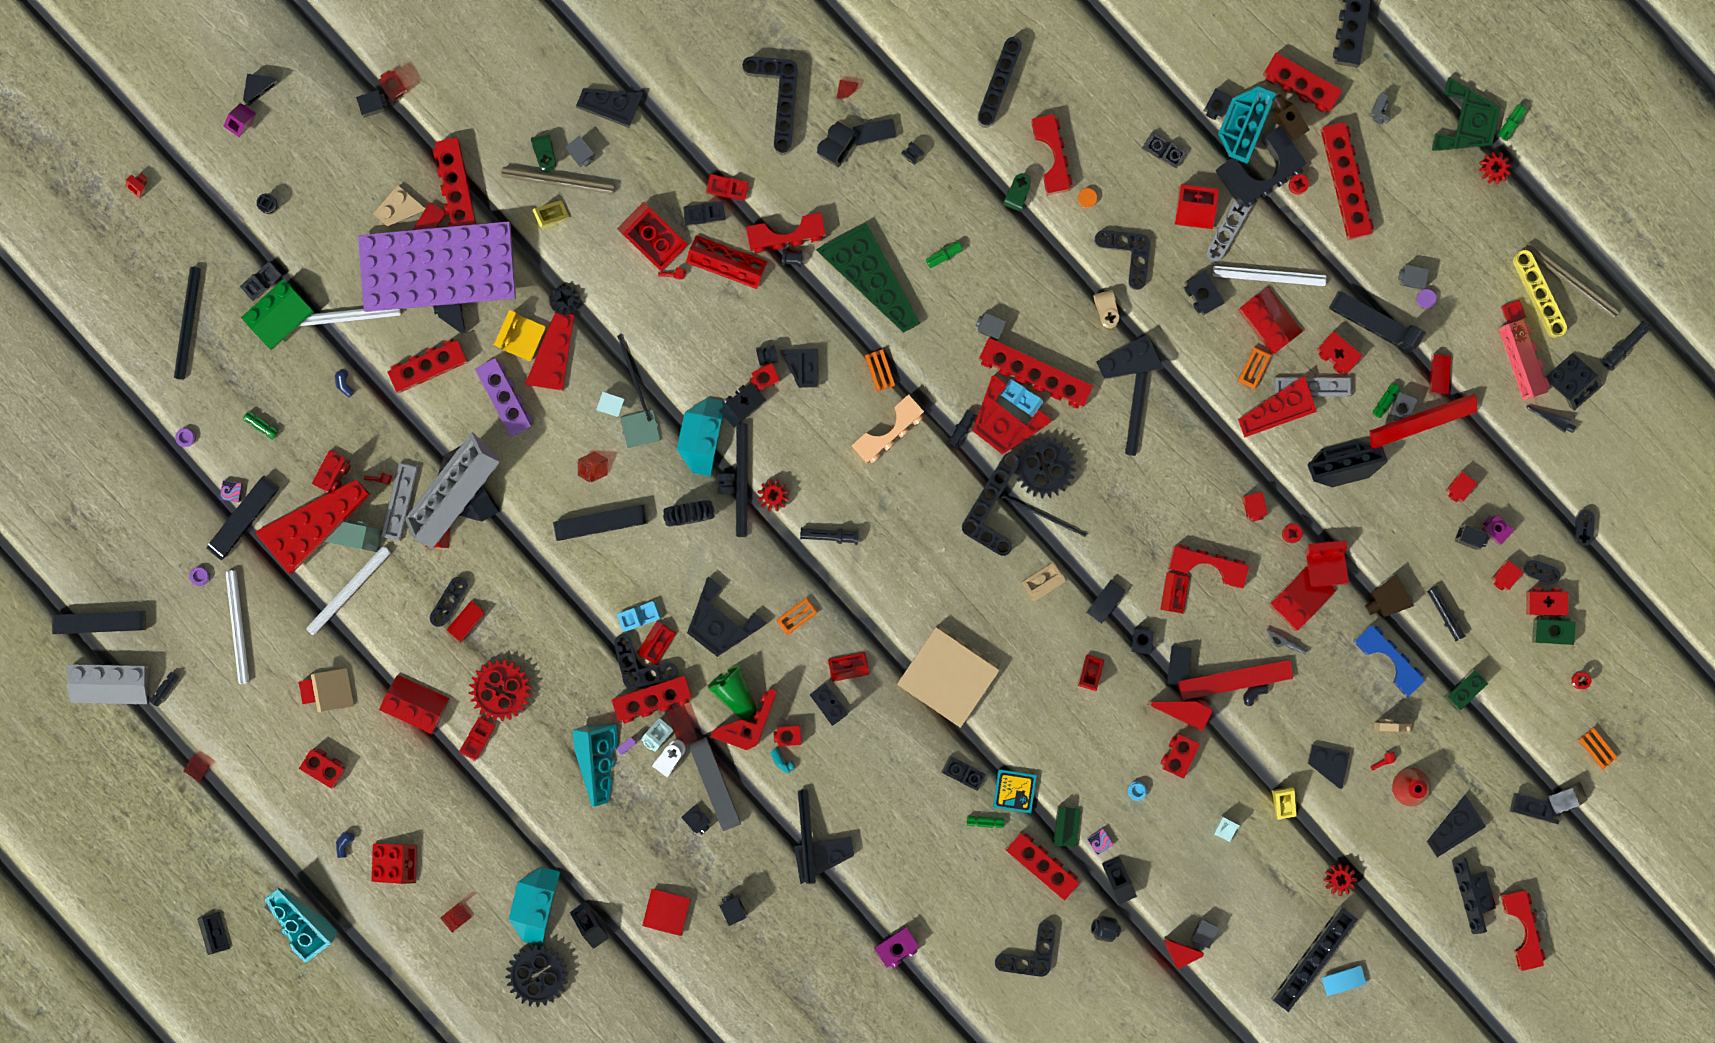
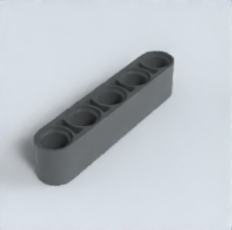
M707 737L688 744L723 832L741 825Z

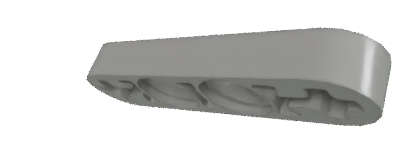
M1234 200L1206 250V257L1209 261L1218 262L1221 260L1251 207L1244 206L1240 211L1244 213L1242 216L1239 212L1233 211V208L1236 210L1239 208V205ZM1236 215L1239 219L1238 224H1229V216ZM1225 231L1229 234L1227 242H1222L1219 239L1220 232ZM1215 241L1219 245L1225 246L1224 249L1222 247L1219 248V257H1211L1212 253L1210 250H1214L1217 247V244H1214Z

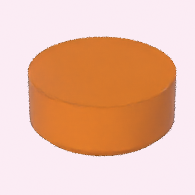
M1090 188L1081 190L1078 195V202L1084 208L1094 206L1097 201L1096 192Z

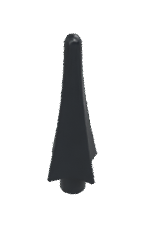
M1530 405L1526 406L1528 410L1539 415L1563 433L1566 430L1573 433L1576 429L1575 425L1570 424V419L1547 413Z

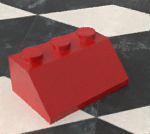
M1266 287L1238 309L1272 355L1303 332L1269 287Z
M397 675L388 689L379 710L433 734L450 698Z

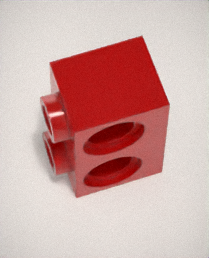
M1177 734L1176 737L1173 736L1168 745L1171 749L1168 754H1164L1160 762L1163 765L1161 769L1184 779L1200 744L1180 734ZM1182 741L1188 744V749L1185 752L1178 750V744ZM1173 759H1178L1180 762V766L1176 770L1170 767V762Z
M318 747L316 750L314 748L310 749L299 769L333 789L346 770L342 766L344 763L336 758L331 760L326 756L327 753ZM314 756L320 760L318 767L311 765V759ZM329 767L336 769V775L333 778L327 774Z

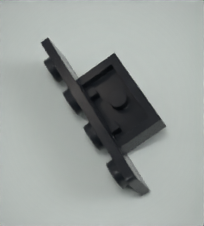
M1467 858L1452 860L1453 869L1456 874L1472 934L1486 933L1487 929L1482 913L1496 909L1487 873L1484 871L1471 875Z

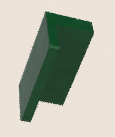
M1057 806L1054 846H1077L1080 809Z

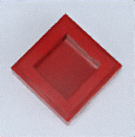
M1520 300L1501 307L1507 324L1527 318Z

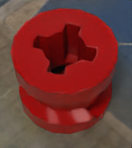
M1302 174L1293 176L1288 184L1290 192L1295 195L1303 194L1309 187L1307 177Z
M1296 524L1287 525L1282 530V537L1287 543H1296L1300 541L1303 535L1302 529Z

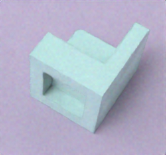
M602 392L596 410L618 417L625 399Z
M1221 816L1212 833L1230 842L1240 825Z

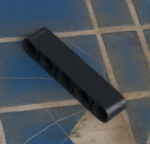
M1009 37L1001 51L978 113L977 121L983 128L993 125L1022 46L1021 41L1017 37ZM1011 42L1016 43L1018 49L1010 51L1007 45ZM1008 60L1011 63V67L1004 69L1001 66V62ZM1001 78L1005 84L1002 87H997L994 84V80ZM990 96H995L998 99V103L991 105L987 99ZM989 114L991 121L985 123L981 120V116Z
M265 475L262 476L209 542L206 549L222 561L280 487Z
M644 504L553 522L556 541L648 524V518Z
M146 611L51 615L52 634L146 630Z

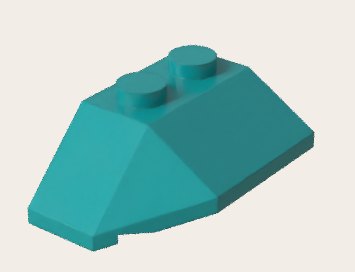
M1258 86L1232 98L1218 133L1229 157L1248 164L1273 102L1272 99L1276 93Z
M707 398L684 413L677 451L692 473L711 477L724 417L719 411L723 407V401Z
M541 867L517 882L509 921L523 942L533 945L537 944L538 946L543 945L561 871Z

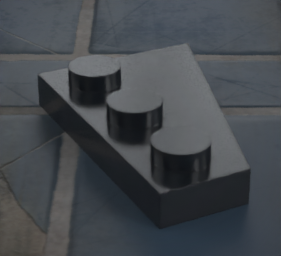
M583 88L576 108L630 128L644 92H617Z
M1148 335L1096 361L1104 379L1165 369Z
M1464 795L1426 842L1436 858L1486 828L1466 795Z
M851 836L813 843L815 876L854 856ZM802 845L794 846L800 884L805 882Z

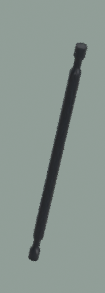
M618 335L617 337L620 341L621 349L623 351L630 374L632 376L634 385L640 398L643 410L646 413L647 421L649 422L651 421V418L648 414V409L646 407L639 384L637 382L635 373L629 360L626 348L622 342L621 335Z
M1004 494L1002 496L1003 499H1007L1010 502L1026 510H1029L1066 529L1078 533L1083 537L1086 536V533L1080 532L1077 529L1063 522H1060L1042 512H1039L1023 503L1008 498Z

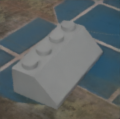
M67 664V687L70 703L148 704L149 666Z

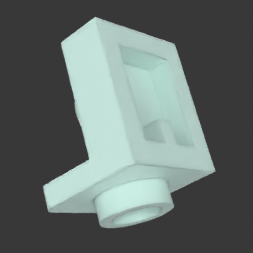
M659 718L641 740L648 749L656 752L674 730Z

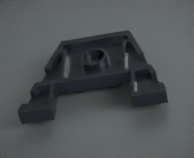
M708 577L687 634L718 657L764 627L767 622L753 612L742 628L710 604L722 587Z

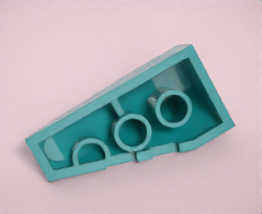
M615 723L586 725L573 729L574 750L591 806L596 807L608 803L612 784L610 777L611 767L615 765L613 754L614 749H617L618 746L617 725Z
M278 887L265 898L274 918L278 919L282 926L281 931L288 937L292 951L304 963H307L329 946L336 937L338 931L324 917Z

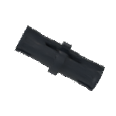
M966 410L959 424H956V429L947 443L959 448L965 435L970 432L969 428L977 415Z

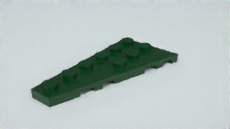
M867 223L816 249L826 261L900 331L905 333L920 325L916 314Z

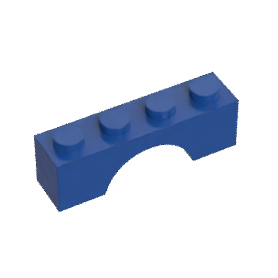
M1369 625L1353 642L1365 655L1376 652L1387 655L1395 665L1396 673L1393 684L1406 697H1409L1425 681L1422 678L1424 674L1417 667L1413 669L1409 664V658L1403 653L1400 655L1395 650L1397 646L1390 639L1387 641L1382 636L1384 633L1378 626L1375 625L1373 627Z

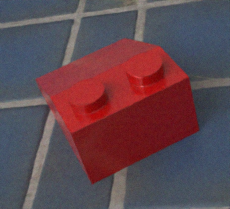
M644 201L617 228L661 272L688 245Z
M1306 566L1268 604L1294 631H1298L1336 590L1332 586L1310 587L1308 568Z
M1199 699L1197 702L1149 701L1148 703L1149 706L1201 731L1204 730L1213 711L1209 708L1210 704Z

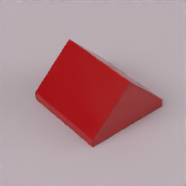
M1167 938L1163 940L1174 965L1178 969L1202 958L1204 955L1199 949Z

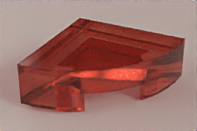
M840 80L837 99L842 100L851 96L857 90L859 83Z

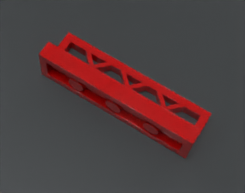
M698 235L695 236L685 262L755 289L758 288L767 265L765 260ZM700 243L705 245L706 248L702 249L697 247L696 244ZM715 251H721L724 255H718ZM737 257L740 258L742 261L737 262L734 261L733 258ZM751 264L761 266L760 270L753 268Z

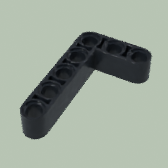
M747 57L742 63L743 71L747 76L779 79L774 149L779 155H786L791 151L798 77L797 64L787 59ZM749 62H754L757 66L755 70L749 71L746 69V65ZM768 64H773L776 67L771 73L765 70V66ZM791 65L795 70L792 74H786L784 68ZM784 85H791L793 90L790 93L783 92L782 88ZM782 104H790L791 110L783 112L780 109ZM782 122H787L790 125L787 131L779 129V125ZM781 141L787 142V149H778V143Z
M1341 291L1337 292L1329 306V309L1408 353L1418 349L1426 334L1424 330L1414 325H1409L1408 327L1401 325Z
M1008 452L1002 457L962 524V531L965 535L1001 556H1006L1011 552V540L983 522L1019 464V457L1014 452ZM1008 456L1014 457L1016 460L1015 465L1008 466L1005 463V458ZM997 473H1003L1006 476V480L1002 483L997 482L995 479ZM993 489L996 493L995 498H987L985 491ZM978 505L985 507L986 513L984 515L976 513L975 508ZM973 522L976 525V529L970 532L966 529L965 524ZM984 532H990L992 534V540L984 541L982 539V534ZM1006 542L1009 545V549L1001 551L998 548V544Z

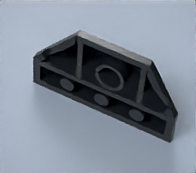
M1357 439L1320 449L1307 465L1313 482L1333 488L1370 478L1388 461L1382 446L1373 449L1370 442Z
M461 446L444 455L438 475ZM481 485L474 498L467 503L459 516L483 522L498 513L484 485Z

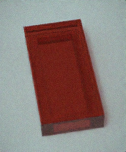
M685 704L666 711L677 740H681L685 745L698 740Z

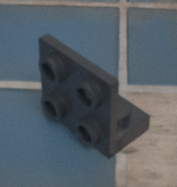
M1574 353L1570 354L1546 376L1549 384L1566 398L1569 407L1574 411L1603 386L1599 375Z

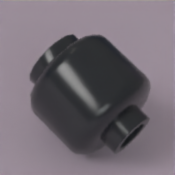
M1102 915L1093 920L1091 933L1096 940L1113 942L1116 937H1119L1121 926L1118 925L1116 918Z

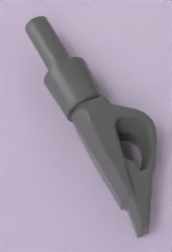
M1268 628L1266 629L1274 646L1282 647L1285 645L1291 650L1295 649L1306 655L1307 650L1298 646L1296 642L1288 640L1270 631ZM1273 637H1277L1281 642L1277 644Z

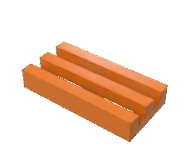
M1254 347L1237 382L1255 390L1271 354ZM1255 353H1259L1247 379L1244 380L1243 378ZM1262 356H1265L1266 358L1254 380V383H1250V380Z
M883 349L865 355L877 392L895 386ZM878 355H881L885 370L890 381L889 384H886L877 357ZM872 357L874 358L875 364L877 366L883 386L880 387L870 358Z
M806 597L776 621L788 636L818 612ZM806 603L808 605L806 608H804L802 611H800L786 623L783 624L781 622L787 616H789L791 613H793L795 610L801 607L803 604ZM809 609L812 610V613L787 630L786 627Z
M1594 728L1578 739L1601 770H1604L1606 766L1617 759V756ZM1591 734L1595 736V738L1598 740V742L1602 745V747L1606 750V752L1610 755L1611 758L1608 759L1605 753L1601 750V748L1590 736ZM1586 738L1604 759V763H1602L1599 760L1596 754L1584 741Z

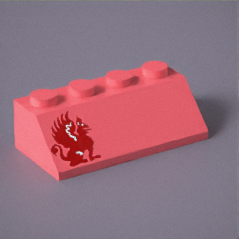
M1523 319L1498 328L1523 401L1547 393L1549 382L1546 377H1543L1541 372L1543 365L1541 360L1536 357L1535 352H1537L1534 341L1530 340L1529 334L1531 331L1528 323H1525Z

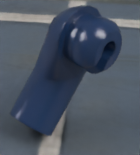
M340 369L335 374L336 388L350 398L355 391L346 384L348 372L345 369Z
M345 831L336 840L337 858L347 857L346 845L354 841L355 835L353 832Z

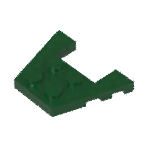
M1448 77L1444 95L1463 100L1455 137L1435 133L1431 151L1491 146L1500 107Z

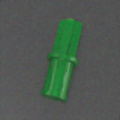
M1517 104L1509 118L1505 119L1506 122L1497 136L1508 141L1514 129L1519 127L1518 123L1527 109Z
M956 241L944 249L940 248V251L926 258V263L929 268H933L944 261L948 262L949 258L963 252L960 243Z

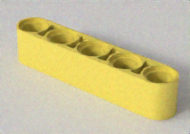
M1528 250L1518 252L1513 257L1514 266L1547 334L1552 338L1564 335L1567 331V325L1532 253ZM1520 255L1527 257V264L1520 263ZM1528 272L1535 274L1536 280L1534 282L1528 280ZM1537 289H1541L1544 292L1543 299L1537 298ZM1546 306L1552 309L1551 316H1547L1544 313ZM1554 324H1558L1561 327L1559 334L1553 331L1552 327Z

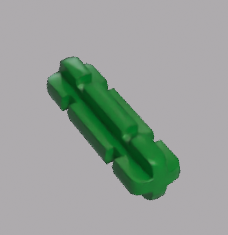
M1394 383L1389 385L1388 391L1384 393L1378 402V407L1376 406L1372 412L1377 418L1383 416L1384 410H1387L1395 397L1394 395L1400 390L1398 385Z
M251 411L246 412L243 420L248 424L252 423L251 426L263 434L266 433V436L270 439H274L277 436L278 430L273 426L269 427L270 424L258 416L255 417V414Z
M967 816L966 824L972 827L977 825V827L993 828L994 826L995 828H1003L1004 819Z

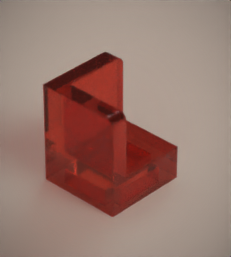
M592 452L578 459V476L589 483L607 476L608 459L599 453Z
M460 902L440 918L448 929L454 932L471 919V915Z

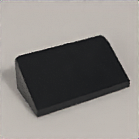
M1171 646L1167 684L1178 685V681L1188 679L1192 648Z
M220 912L198 918L208 955L230 949Z

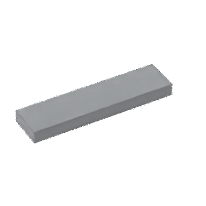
M1274 377V395L1300 377ZM1305 377L1312 397H1351V377Z
M399 462L381 537L401 541L405 518L408 513L419 467Z

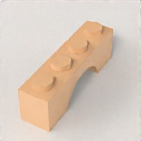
M910 395L906 396L894 407L897 419L894 428L889 433L883 436H872L865 433L851 445L866 463L869 461L871 463L875 462L880 457L879 452L885 449L887 451L895 444L893 440L897 436L902 438L909 431L908 426L912 423L916 425L923 419L922 414L924 411Z

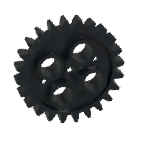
M1048 436L1045 441H1042L1041 437H1039L1037 443L1031 439V446L1025 443L1026 450L1019 449L1022 456H1018L1020 462L1017 468L1019 470H1016L1014 474L1020 475V477L1016 480L1017 482L1023 481L1020 486L1021 488L1028 487L1026 493L1029 494L1031 491H1034V497L1040 493L1042 499H1044L1045 494H1048L1051 499L1053 492L1059 496L1058 490L1061 489L1065 492L1064 485L1071 486L1068 479L1075 478L1071 475V472H1076V469L1072 468L1071 465L1076 464V461L1070 460L1074 455L1073 453L1067 454L1070 448L1066 447L1063 449V442L1057 445L1056 438L1050 442ZM1048 450L1055 452V456L1051 460L1045 458V453ZM1038 452L1041 453L1045 464L1050 465L1048 471L1053 479V483L1049 482L1044 470L1040 471L1042 464L1037 456ZM1031 458L1037 459L1038 462L1034 468L1027 466V462ZM1057 467L1063 469V474L1060 477L1053 476V470ZM1044 476L1046 479L1045 483L1037 485L1035 483L1036 477Z
M537 944L534 945V949L527 945L526 952L521 948L519 950L521 955L516 953L513 955L516 961H509L512 967H507L506 970L511 972V974L506 975L505 978L511 979V981L507 983V986H513L510 993H517L515 999L522 997V1004L528 1000L529 1006L533 1002L536 1003L537 1007L540 1006V1002L547 1006L548 999L553 1003L555 1001L553 996L558 998L561 996L558 990H565L562 984H567L568 981L563 979V977L568 976L569 973L563 972V970L567 968V965H561L564 958H557L559 952L552 954V947L546 951L545 945L541 949L538 948ZM543 958L545 965L543 967L537 966L535 959ZM552 966L550 970L544 972L539 977L540 980L535 978L526 985L522 984L535 974L534 971L539 973L546 967ZM526 968L529 975L522 977L519 974V969ZM547 974L554 975L555 982L548 983L545 976ZM531 984L537 985L539 992L532 993L529 990V986Z

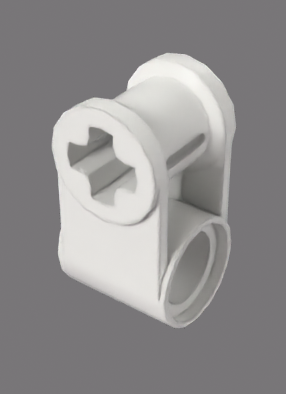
M677 739L670 742L652 767L668 777L686 750L685 744Z

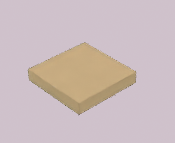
M347 668L311 674L317 712L354 706Z

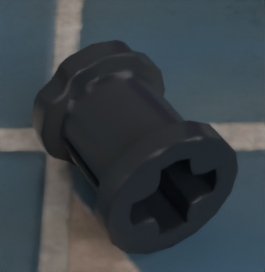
M783 248L782 265L793 264L801 267L803 250L796 252L787 251L786 248Z

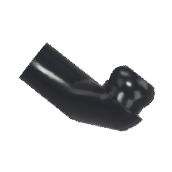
M1267 684L1249 687L1243 695L1244 704L1252 706L1258 695L1268 694Z

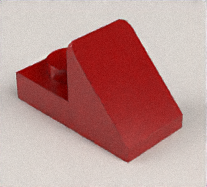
M1086 654L1077 682L1078 686L1097 691L1105 660Z

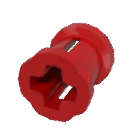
M1584 672L1575 673L1571 677V684L1576 689H1587L1592 682L1590 675ZM1579 677H1584V684H1578Z

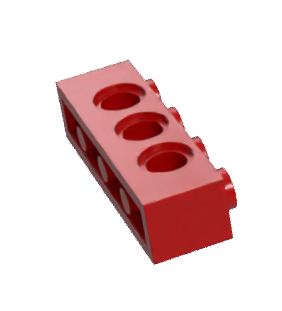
M1278 53L1273 55L1263 73L1266 81L1274 85L1275 83L1281 85L1283 91L1289 94L1295 93L1299 96V100L1316 105L1315 109L1322 113H1325V111L1329 113L1342 92L1338 87ZM1280 71H1287L1289 79L1281 78ZM1297 80L1305 81L1306 88L1300 89L1296 84ZM1313 90H1321L1323 93L1322 98H1316L1313 95Z
M453 339L443 343V347L438 349L436 347L430 348L425 351V355L420 357L419 355L408 358L409 362L403 365L401 362L390 367L391 370L387 371L396 393L404 392L469 363L460 342ZM447 352L449 360L443 363L440 361V355ZM426 360L432 362V367L429 370H424L422 367L423 362ZM408 368L414 369V376L411 378H406L405 371Z
M682 676L612 699L611 701L618 722L623 720L625 724L634 721V716L640 714L644 718L653 715V710L660 709V712L671 709V704L678 702V706L689 703V698H692L686 676ZM668 689L675 690V699L669 700L666 698L665 694ZM650 695H655L658 698V703L655 706H651L647 702ZM631 701L639 703L640 707L637 712H632L629 709Z
M1020 832L1005 850L1065 901L1079 885L1077 881L1078 876L1071 870L1066 872L1061 868L1064 865L1056 857L1052 860L1047 856L1049 851L1042 845L1037 847L1032 842L1035 839L1025 832L1023 835ZM1027 847L1034 849V855L1030 858L1025 857L1023 854L1024 849ZM1047 860L1049 862L1048 868L1040 870L1038 868L1039 861ZM1056 872L1063 874V880L1059 883L1053 881V875Z

